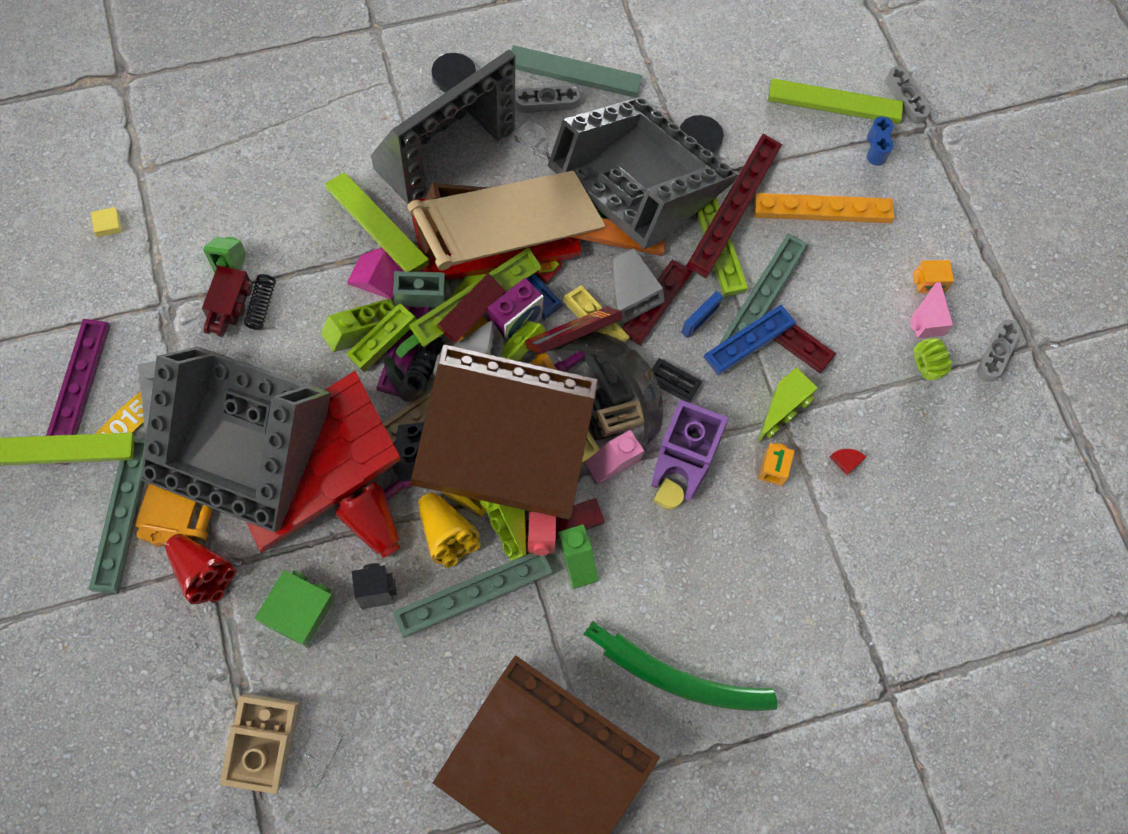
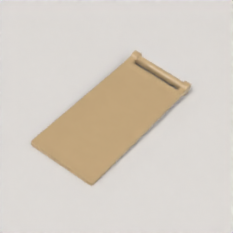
M574 171L438 199L414 200L407 205L410 214L414 215L436 258L435 263L439 270H445L452 265L601 230L605 227L602 218ZM423 211H429L451 256L445 255Z

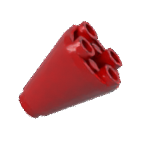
M376 481L365 486L357 494V498L352 494L339 502V505L335 507L336 516L376 554L380 553L382 558L401 548L384 490Z
M183 534L173 535L165 544L166 554L181 592L190 604H201L208 601L214 603L224 596L225 588L237 573V570L227 559Z

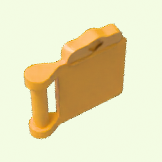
M148 484L135 522V526L139 528L136 535L141 541L150 542L155 547L164 546L167 540L175 534H183L194 540L206 541L208 537L206 529L213 508L203 505L196 528L189 529L197 502Z

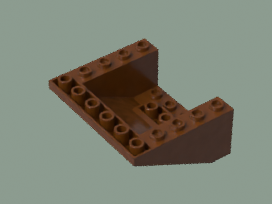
M443 344L410 485L570 520L595 399L597 379Z
M515 655L432 783L501 834H610L650 775L660 756Z

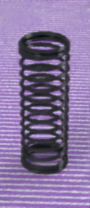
M267 274L257 275L251 301L249 302L250 305L248 306L249 309H247L244 320L246 327L253 330L263 329L265 315H267L266 311H268L267 307L270 306L268 303L271 302V295H273V288L276 284L274 277ZM260 278H267L272 280L273 282L261 280ZM255 297H258V298H261V299H264V300H268L269 302L256 299ZM254 301H258V302H260V303L267 304V306L262 305V304H259V303H255ZM253 305H257V306H259V307L266 308V310L261 309V308H258V307H254ZM252 309H256V310H259V311H264L265 314H263V313H261V312L253 311ZM251 313H255V314H258V315H263L264 317L252 315ZM250 317H254V318H257V319H262L263 321H259V320H256V319H252V318H250Z

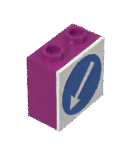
M526 278L487 307L488 322H494L505 338L504 344L527 320L537 323L542 319L544 296Z

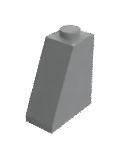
M634 248L619 254L613 259L617 308L622 312L623 319L620 320L622 324L664 303L662 286Z
M490 321L454 344L453 347L502 358L505 338L494 322ZM439 354L436 359V364L434 367L435 376L441 354Z

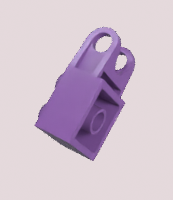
M680 400L662 441L651 486L658 488L667 475L678 473L686 479L688 484L685 500L691 501L709 471L726 429L728 417ZM692 433L698 435V438L694 439L690 436H692Z

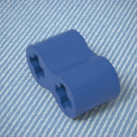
M887 117L876 118L867 135V140L870 143L867 160L876 166H881L886 162L894 146L890 137L894 125Z

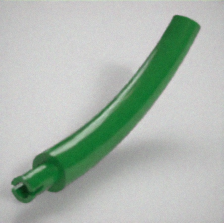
M594 621L590 623L583 634L605 649L603 653L605 657L641 680L673 695L701 704L745 711L777 710V699L772 688L732 686L693 676L651 656L620 633L613 636Z

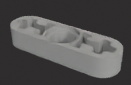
M901 66L892 67L886 77L888 87L896 100L903 101V111L908 119L916 124L923 123L930 113V106L908 71ZM902 92H910L913 98L905 97Z
M574 86L520 89L515 94V107L521 112L575 109L580 102V91ZM551 96L554 100L546 103L541 98ZM525 98L528 102L524 103L522 99Z
M1004 320L995 329L977 367V374L982 380L992 382L1002 374L1021 334V328L1016 321ZM1007 328L1010 330V335L1006 339H1003ZM993 346H1001L1005 351V355L1000 356L996 354ZM992 361L996 362L992 367V373H989L988 366Z

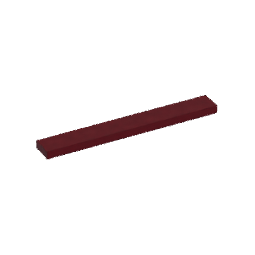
M765 134L761 135L685 267L707 279L780 150L781 143Z

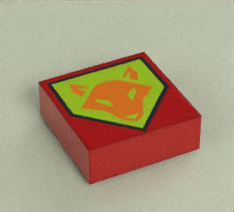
M559 261L541 263L542 268L534 274L548 284L562 268V263Z

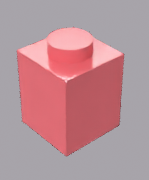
M529 512L528 553L540 556L549 553L554 554L556 517Z

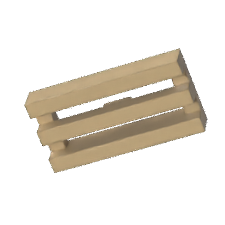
M639 400L601 409L593 414L594 418L599 421L597 423L598 427H602L603 431L601 434L603 437L645 426L649 422ZM635 408L637 410L636 412L619 415L617 417L610 419H605V416H609L612 414L628 411ZM640 417V419H637V420H633V421H629V422H626V423H622V424H618V425L609 427V425H612V424H615V423H620V422H623V421H627V420H631V419Z

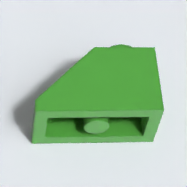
M216 237L207 243L203 249L214 273L218 265L241 270L246 254L241 240L234 237Z
M584 524L558 532L557 542L572 588L576 589L598 582L593 551Z

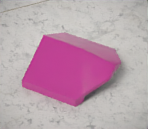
M378 248L360 255L347 283L348 285L393 300L394 271H403V269L383 248Z

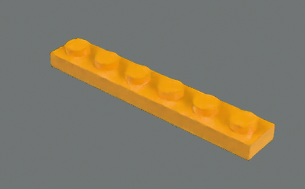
M755 193L753 198L754 218L892 223L894 220L893 198Z

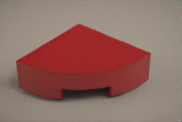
M840 449L832 453L829 458L848 475L866 456L854 449Z

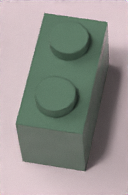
M394 271L393 297L395 306L401 303L404 307H438L445 302V273Z

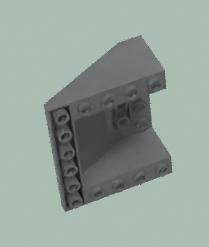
M510 49L505 51L393 128L371 154L373 169L407 204L412 200L421 199L427 192L421 145L428 143L439 132L445 131L456 120L462 119L466 113H469L497 142L503 137H508L515 129L516 55Z
M640 97L563 119L547 165L556 174L574 171L594 206L643 249L664 240L734 183L738 175L731 170L729 165L722 163L711 151L698 144L695 138L688 136L677 124L669 121L662 112L654 109L648 104L647 100Z
M198 346L158 355L156 357L141 481L271 532H276L281 529L311 457L312 450L327 418L331 392Z

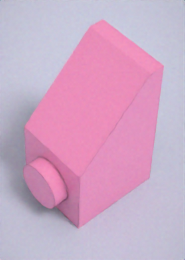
M941 282L934 284L911 317V328L915 330L917 339L945 336L953 326Z
M629 430L605 444L585 462V466L597 485L640 462L644 450L632 431Z

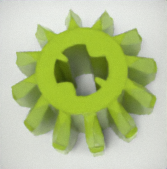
M928 338L917 343V346L914 347L915 354L913 357L916 361L915 365L918 367V372L922 373L924 379L929 381L938 380L951 372L952 361L949 357L950 353H948L947 346L943 345L941 339Z

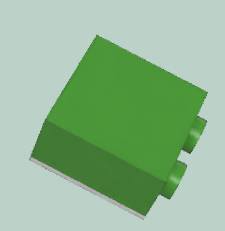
M283 570L255 619L261 625L308 649L332 608L335 599L330 594L331 589L318 582L314 586L307 582L308 577L302 573L293 570L291 574Z

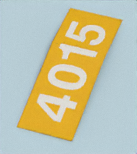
M141 391L125 403L95 434L133 433L144 422Z

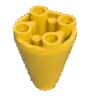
M431 492L419 499V513L433 562L443 564L445 568H451L459 562L460 558L480 548V535L477 528L442 497Z

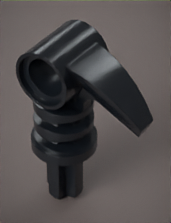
M436 338L426 346L425 350H419L415 355L416 359L407 372L401 371L390 356L384 359L387 376L396 388L400 398L404 401L411 402L416 400L426 388L430 375L434 372L437 356L440 354L443 344L445 345L442 338ZM408 383L414 385L416 390L410 388Z

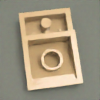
M248 693L239 696L235 722L230 728L220 785L271 794L278 793L292 744L300 702Z

